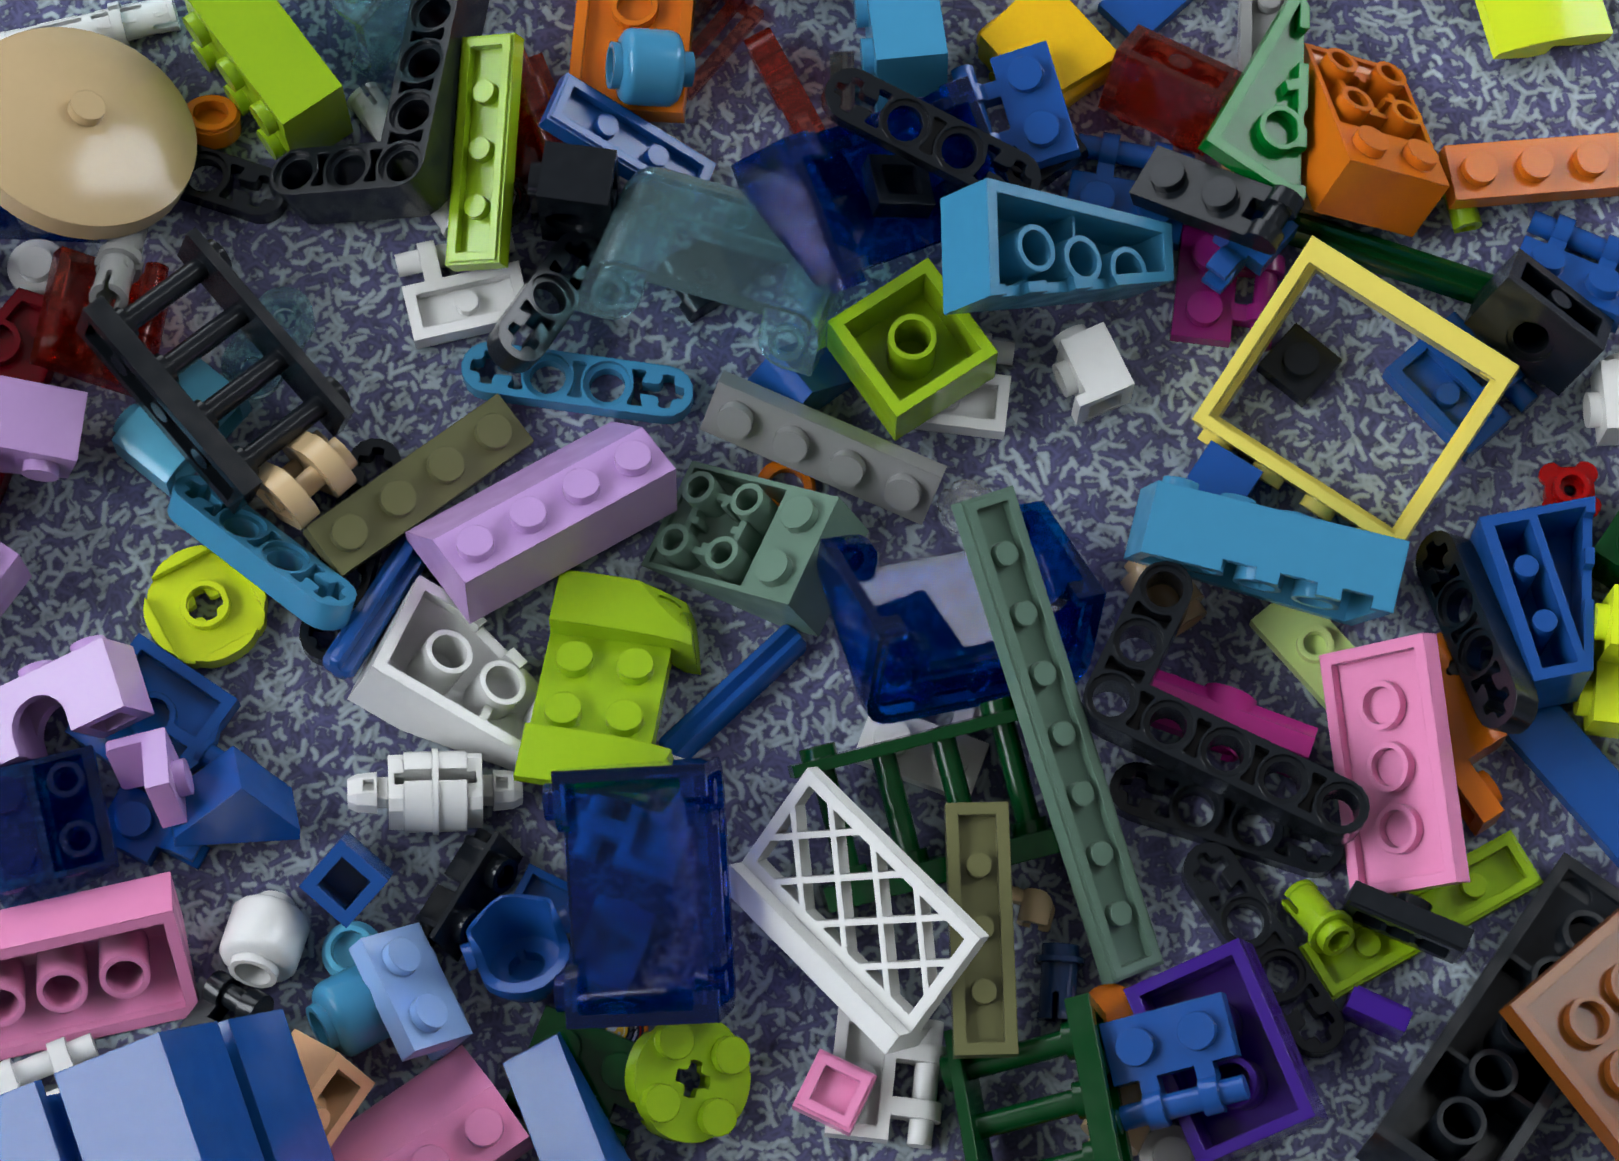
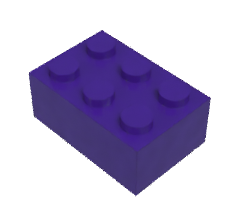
M1240 938L1234 939L1123 989L1134 1015L1218 992H1223L1227 995L1242 1056L1217 1063L1221 1079L1244 1074L1249 1086L1250 1099L1227 1105V1112L1207 1117L1205 1112L1202 1111L1178 1118L1195 1161H1234L1328 1120L1325 1109L1252 943ZM1195 1069L1162 1077L1167 1094L1197 1086Z

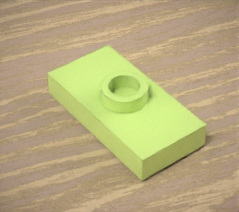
M1271 603L1250 620L1249 626L1326 710L1319 655L1354 648V646L1331 620Z

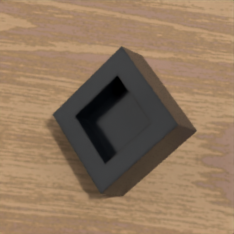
M868 154L861 167L872 217L929 219L936 202L928 171L897 155Z
M1295 323L1258 364L1256 371L1299 406L1303 407L1338 369L1342 359L1299 324Z

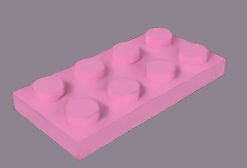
M1422 632L1319 655L1334 772L1361 786L1368 796L1370 805L1368 818L1354 840L1344 845L1349 888L1351 889L1357 880L1388 894L1397 895L1398 892L1409 893L1470 882L1437 634ZM1338 800L1341 826H1345L1353 822V811L1345 802Z

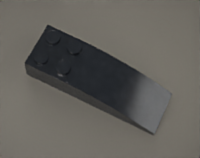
M1563 853L1356 1155L1357 1159L1360 1161H1515L1561 1090L1499 1013V1010L1619 908V889L1567 853Z

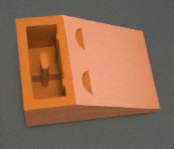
M1304 42V63L1309 64L1308 109L1304 114V124L1307 128V149L1301 156V180L1303 185L1306 186V193L1313 211L1413 237L1450 185L1439 161V156L1426 130L1422 115L1409 89L1406 76L1401 69L1389 62L1380 61L1376 63L1351 56L1339 48L1326 49Z

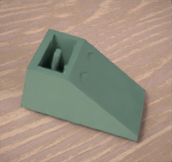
M692 461L677 490V511L664 517L641 566L780 627L788 624L796 631L819 637L869 530L840 497ZM772 499L780 503L779 507Z

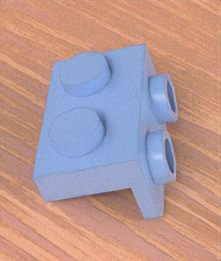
M419 922L360 938L348 949L364 983L370 989L375 1006L402 1062L426 1054L431 1061L441 1059L473 1034L465 1018L464 1010L457 1001L438 962L436 952L430 946Z

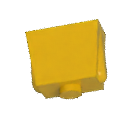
M1015 0L1006 10L987 23L978 32L976 43L979 47L978 58L991 71L989 73L990 81L996 79L989 58L1047 41L1067 109L1085 95L1117 77L1121 54L1071 0Z

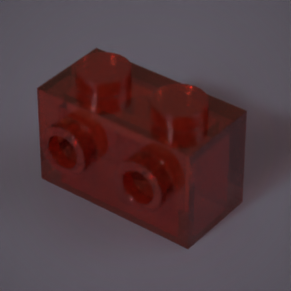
M1138 24L1115 52L1098 107L1116 115L1120 121L1128 125L1139 126L1169 140L1171 144L1179 149L1193 151L1204 156L1205 153L1199 150L1198 147L1242 72Z

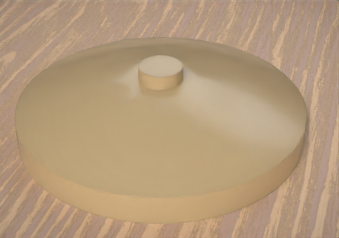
M43 27L18 32L0 40V206L20 220L44 231L60 236L88 240L113 239L131 235L152 226L167 215L182 196L192 175L197 156L196 128L191 112L171 79L151 60L135 49L113 38L92 31L67 27Z

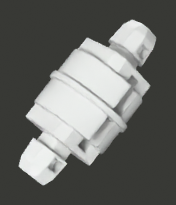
M431 748V751L403 752V755H388V777H377V772L356 774L348 778L347 803L348 809L357 813L378 814V808H388L389 830H404L405 833L433 832V835H439V832L467 831V828H483V806H493V811L514 809L522 805L523 782L514 781V771L493 769L492 775H482V753H466V750L438 751V748Z

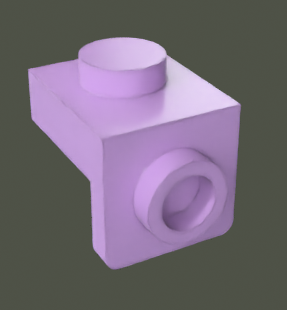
M162 727L107 741L105 744L106 756L121 788L129 790L145 786L146 793L163 828L187 823L185 796L194 794L193 778L187 760L185 758L179 759L166 728Z

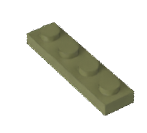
M497 393L307 525L302 533L325 564L345 578L402 538L406 531L423 523L530 447L534 440Z
M1009 802L945 803L944 826L947 894L989 935L987 941L951 988L953 1059L1017 1057L1019 1048ZM948 923L950 958L964 938Z

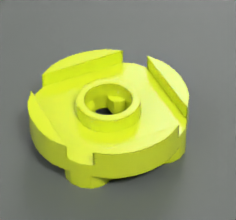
M204 545L182 549L164 560L157 567L151 578L153 583L148 589L147 600L144 598L143 614L145 623L156 645L193 669L218 668L237 661L255 646L267 627L269 604L267 593ZM206 593L210 600L218 598L223 600V605L216 609L217 616L207 621L203 617L195 619L190 615V612L197 608L195 598Z

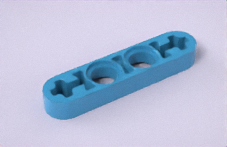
M481 342L472 346L465 353L461 363L463 382L467 390L475 397L483 400H489L498 393L505 403L656 424H674L683 420L690 413L694 403L693 384L689 376L681 369L667 365L548 349L529 370L521 373L522 389H513V376L496 374L493 376L491 383L485 384L481 382L480 373L473 371L474 367H484L486 359H491L487 350V342ZM513 345L519 351L522 349L520 345ZM552 366L563 372L566 378L564 385L552 394L538 392L531 384L533 374L543 367ZM602 375H614L623 381L625 389L618 399L612 402H603L597 400L590 391L592 383ZM633 378H643L642 390L660 392L664 383H673L675 385V393L683 396V398L673 399L670 408L659 407L658 397L640 393L641 405H631L634 397Z
M200 475L181 476L175 481L167 508L168 515L174 523L306 624L328 631L343 629L348 625L357 596L355 588L349 581L249 505L244 506L237 513L233 514ZM275 566H279L288 570L280 569Z

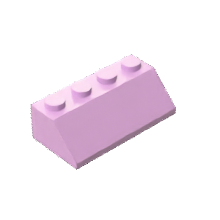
M611 421L406 531V540L468 623L471 624L677 511L676 468L643 427Z

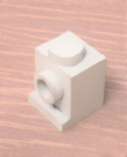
M1104 322L1090 328H1086L1084 324H1078L1063 330L1054 337L1053 342L1058 351L1056 358L1058 362L1052 365V370L1062 394L1066 398L1075 395L1071 416L1076 425L1131 401L1135 383Z

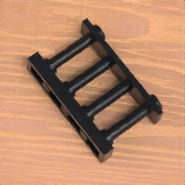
M194 227L186 233L177 254L185 265L125 309L120 307L113 309L101 295L83 308L75 331L229 510L235 514L253 500L263 481L258 477L259 466L318 421L325 426L333 437L337 436L344 430L354 410L350 406V398L344 387L331 376L325 377L232 270L231 260L224 248L213 239L207 240ZM201 283L224 311L165 355L159 353L153 355L138 338V329ZM241 329L262 353L263 357L202 402L198 399L193 401L178 384V375ZM281 375L303 403L244 448L240 446L233 448L218 430V421L277 376Z

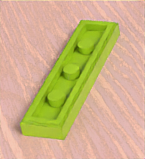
M515 32L462 37L445 266L454 272L508 268L524 39Z
M1509 830L1467 854L1470 882L1409 892V894L1429 902L1433 907L1431 912L1468 927L1537 889L1543 884V881L1515 835ZM1354 922L1355 938L1349 948L1339 955L1328 956L1325 953H1317L1309 946L1308 942L1298 947L1333 1001L1350 993L1354 986H1363L1423 951Z

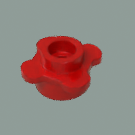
M1586 461L1579 462L1575 467H1560L1553 462L1545 464L1538 473V480L1544 485V501L1542 505L1595 496L1594 482L1598 478L1596 467ZM1567 486L1574 488L1575 494L1568 496L1564 492V488ZM1597 497L1593 518L1599 514L1602 507L1601 501Z

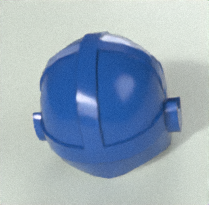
M507 894L500 895L491 901L475 917L466 930L468 942L459 946L469 972L478 968L483 984L490 993L508 1001L537 1003L547 999V996L560 985L568 973L573 958L566 934L575 930L565 905L555 908L552 900L548 897Z

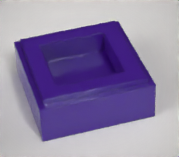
M1359 985L1358 987L1354 986L1341 1010L1344 1020L1395 1043L1405 1033L1413 1015L1410 1008Z

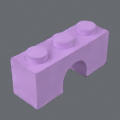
M104 635L85 637L70 646V653L53 661L42 660L28 664L18 671V678L0 686V785L14 781L50 764L44 743V730L50 716L61 706L66 713L71 731L102 739L155 714L133 646L107 639Z

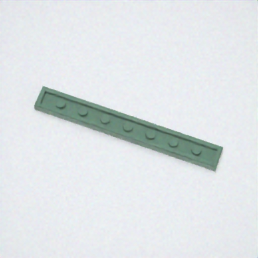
M1012 485L952 504L953 515L1102 985L1114 984L1164 964L1014 487Z

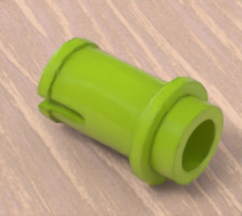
M1304 879L1291 885L1284 893L1289 899H1282L1281 904L1283 909L1308 934L1309 946L1317 953H1325L1328 956L1339 955L1348 949L1355 938L1352 917L1344 910H1336L1319 891L1318 886L1313 881Z

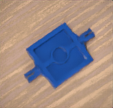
M138 633L130 646L134 648L155 714L103 739L73 732L69 725L65 729V733L68 738L111 766L106 756L105 744L107 741L165 727L179 759L185 758L187 760L191 774H193L201 766L205 767L225 752L217 746L220 734L241 707L240 702L224 689Z

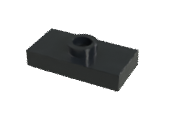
M1357 880L1348 892L1341 909L1352 917L1354 923L1451 964L1457 963L1465 953L1474 929L1431 912L1432 905L1418 896L1398 892L1395 897Z

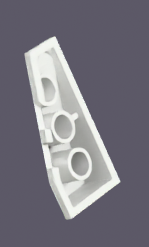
M419 575L371 652L347 700L399 730L457 751L466 750V753H482V760L514 771L525 723H530L539 682L524 668L528 661L514 647L507 651L483 627L487 622L484 617L469 624L443 588ZM564 789V790L573 792V793L578 794V795H581V796H583V795L586 793V792H580V791H574V790Z

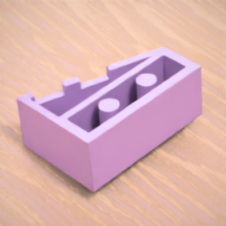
M0 375V472L22 474L28 479L41 482H54L59 478H68L78 460L88 392Z

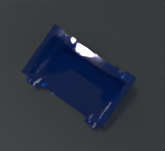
M968 76L939 86L938 90L924 97H918L934 107L990 134ZM898 109L890 113L888 117V129L896 139L911 141L918 137L921 129L920 121L912 111ZM880 112L871 114L865 122L875 127L877 116ZM840 126L817 133L805 130L784 137L731 165L738 187L814 285L821 287L828 284L832 294L866 282L867 280L863 273L865 270L942 243L940 198L962 189L928 171L936 202L929 219L872 217L861 167L868 154H895ZM959 136L950 137L943 142L941 149L942 157L951 167L961 169L973 163L975 156L974 148L965 138ZM987 150L984 164L973 177L979 181L983 180L984 175L990 171L1000 176L1004 182L1009 183L1005 172L989 166L997 156Z
M1042 500L1019 504L1076 683L1084 676L1091 664L1106 592L1045 502ZM844 535L820 540L817 558L818 576L857 697L872 721L880 724H892L978 707L980 703L1011 696L965 550L877 566V551L869 539L862 535Z
M690 758L566 768L551 771V782L544 783L542 804L545 820L555 821L558 832L564 833L572 959L566 964L565 974H556L554 1001L557 1013H565L566 1029L720 1023L734 1009L736 998L725 788L720 758Z

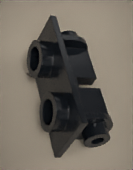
M478 828L474 836L467 835L462 846L444 873L450 879L460 883L459 887L454 892L437 884L420 913L414 919L416 923H420L430 946L434 947L437 944L457 962L462 957L459 945L468 942L466 935L468 926L491 901L508 891L517 877L518 864L523 856L500 832L494 831L491 834L484 829Z

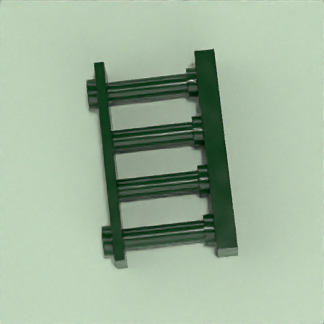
M1011 696L980 703L981 716L839 753L837 752L835 741L799 750L801 762L787 766L790 778L794 779L801 777L807 768L819 767L840 788L835 768L871 759L892 840L938 885L947 882L946 854L943 853L929 857L927 848H920L895 752L931 743L946 802H972L956 737L992 728L1016 823L1010 824L1013 834L1010 836L1011 865L1060 853L1052 825L1048 824L1046 815L1040 816L1016 725L1018 717ZM816 793L825 830L830 829L827 803ZM845 822V828H850V826ZM846 836L850 873L868 872L866 863H859L853 836ZM827 837L832 854L831 838ZM889 878L891 897L913 891V888L903 878ZM873 879L851 881L853 907L875 901ZM835 882L818 886L825 911L828 913L838 911Z
M1089 993L1064 999L1068 1022L1060 1024V1031L1018 1041L1019 1054L1017 1057L953 1059L952 1029L943 1031L947 1054L941 1055L939 1058L940 1070L947 1090L954 1092L965 1161H993L989 1137L1078 1115L1081 1120H1087L1090 1141L1083 1142L1081 1150L1039 1161H1134L1129 1134L1123 1128L1119 1114V1106L1123 1105L1120 1088L1113 1085L1099 1024L1107 1022L1106 1014ZM1066 1055L1070 1061H1076L1079 1081L1071 1083V1090L985 1112L979 1078Z

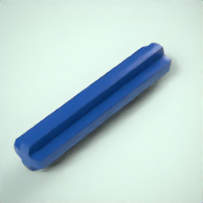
M405 535L401 538L352 612L348 625L340 630L323 656L322 664L324 668L332 672L339 679L344 680L347 677L355 676L395 615L411 586L426 567L406 540Z
M782 625L660 738L659 746L672 749L673 755L690 760L805 653L806 642L803 637L790 625Z

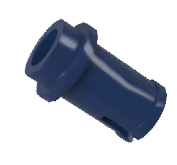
M1058 942L1043 943L1042 954L1035 956V963L1041 965L1037 1020L1055 1022L1057 997L1059 996L1057 1018L1062 1019V1022H1068L1064 999L1077 996L1078 967L1085 965V958L1079 957V945Z

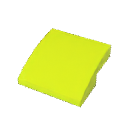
M1475 0L1493 59L1534 57L1547 53L1553 46L1589 45L1603 42L1613 34L1603 0Z

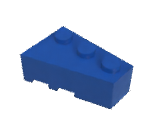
M1596 496L1479 517L1469 539L1477 551L1537 690L1539 699L1538 709L1576 702L1594 671L1592 569L1595 565V547H1592V527Z

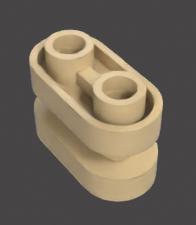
M318 430L313 433L303 432L282 449L290 460L282 468L267 461L258 467V477L263 482L256 495L281 521L299 530H302L320 514L318 507L311 499L317 491L320 490L339 498L357 482L352 472V469L358 465L355 457L336 437L328 440Z

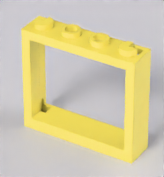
M1312 235L1192 420L1203 429L1197 439L1207 446L1212 440L1230 452L1235 449L1254 461L1252 465L1263 471L1260 480L1276 490L1280 489L1284 481L1305 494L1299 504L1322 520L1331 522L1336 514L1357 529L1408 540L1517 375L1520 366ZM1316 273L1488 381L1393 528L1221 418Z

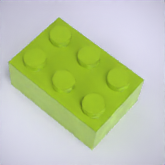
M184 0L188 14L182 17V20L194 39L190 43L193 52L209 73L218 68L227 83L223 86L225 94L236 105L241 116L251 112L260 126L256 133L274 160H278L285 153L298 148L332 146L354 132L342 84L277 0Z

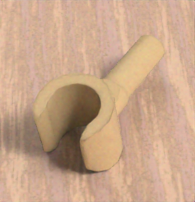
M1012 886L1013 904L1021 905L1016 923L1030 928L1031 923L1037 924V930L1049 932L1055 913V907L1050 895L1041 889L1025 888L1023 890L1017 886Z

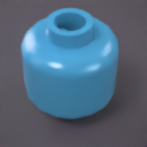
M627 28L620 35L618 42L611 41L608 45L605 65L607 88L615 89L618 98L627 105L670 107L678 101L683 87L691 88L694 83V53L685 51L681 36L675 31Z
M356 964L320 981L313 988L312 1004L306 1007V1015L310 1027L319 1042L332 1049H336L345 1056L353 1057L390 1038L375 1006L370 989L364 983Z

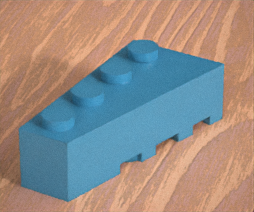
M853 0L856 28L865 27L866 38L860 39L862 70L947 113L948 50L940 0ZM880 95L878 102L874 106L876 120L880 111L889 101ZM898 109L890 113L887 124L888 129L920 126V121L912 111Z
M985 178L940 198L944 315L1122 300L1174 281L1171 223L991 178Z
M1163 476L1162 481H1155L1140 489L1123 558L1125 560L1146 566L1159 561L1174 562L1186 569L1193 580L1349 626L1394 613L1410 541L1312 518L1309 515L1296 511L1279 510L1259 505L1254 499L1239 494L1221 493L1217 495L1198 490V483L1178 476Z

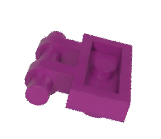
M1183 225L1179 245L1169 341L1229 348L1232 326L1250 328V331L1277 290L1278 281L1284 279L1286 259L1281 256V252L1260 276L1245 266L1225 291L1219 295L1201 281L1208 271L1206 264L1220 249L1218 245L1212 242L1214 235L1189 225ZM1237 277L1254 278L1252 303L1248 305L1235 303ZM1272 341L1264 352L1272 349Z

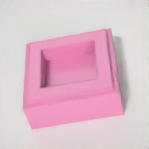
M820 1048L796 1096L792 1109L850 1137L877 1081V1075Z

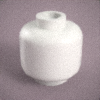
M268 890L260 894L247 895L233 905L221 939L219 953L224 964L228 967L230 975L237 981L255 988H269L295 974L310 931V925L305 914L295 906L293 899L284 893Z

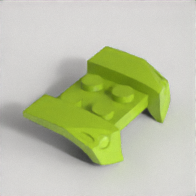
M568 570L558 577L549 616L550 637L530 723H525L513 774L514 781L597 794L630 803L643 810L661 812L676 793L682 780L676 772L672 749L656 745V739L672 664L685 673L701 675L699 640L695 619L686 602L640 580Z

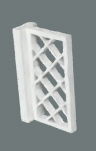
M810 767L805 770L743 861L729 864L717 882L885 1055L919 1046L932 1028L927 1021L989 938V935L819 767ZM814 791L827 803L830 829L808 831L805 804ZM845 822H846L851 828H845ZM791 825L792 832H786ZM860 835L870 845L872 871L850 873L846 836ZM830 837L834 874L812 875L809 839ZM793 840L796 876L784 877L767 860L779 841ZM888 864H889L894 870H888ZM889 878H903L913 888L915 914H892ZM873 879L877 916L854 917L851 881ZM835 882L838 918L825 919L815 909L813 883ZM793 884H797L798 891ZM931 907H932L937 913H931ZM932 921H947L964 938L952 957L936 958ZM916 922L920 959L897 960L894 924ZM878 924L881 961L868 962L858 952L855 926ZM834 927H839L840 933ZM937 967H944L937 975ZM921 968L924 995L915 1007L900 994L898 969ZM877 970H882L883 976Z

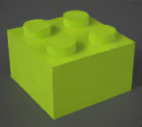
M929 258L924 259L827 321L828 350L894 441L995 377L998 351L970 313L944 315L943 278Z

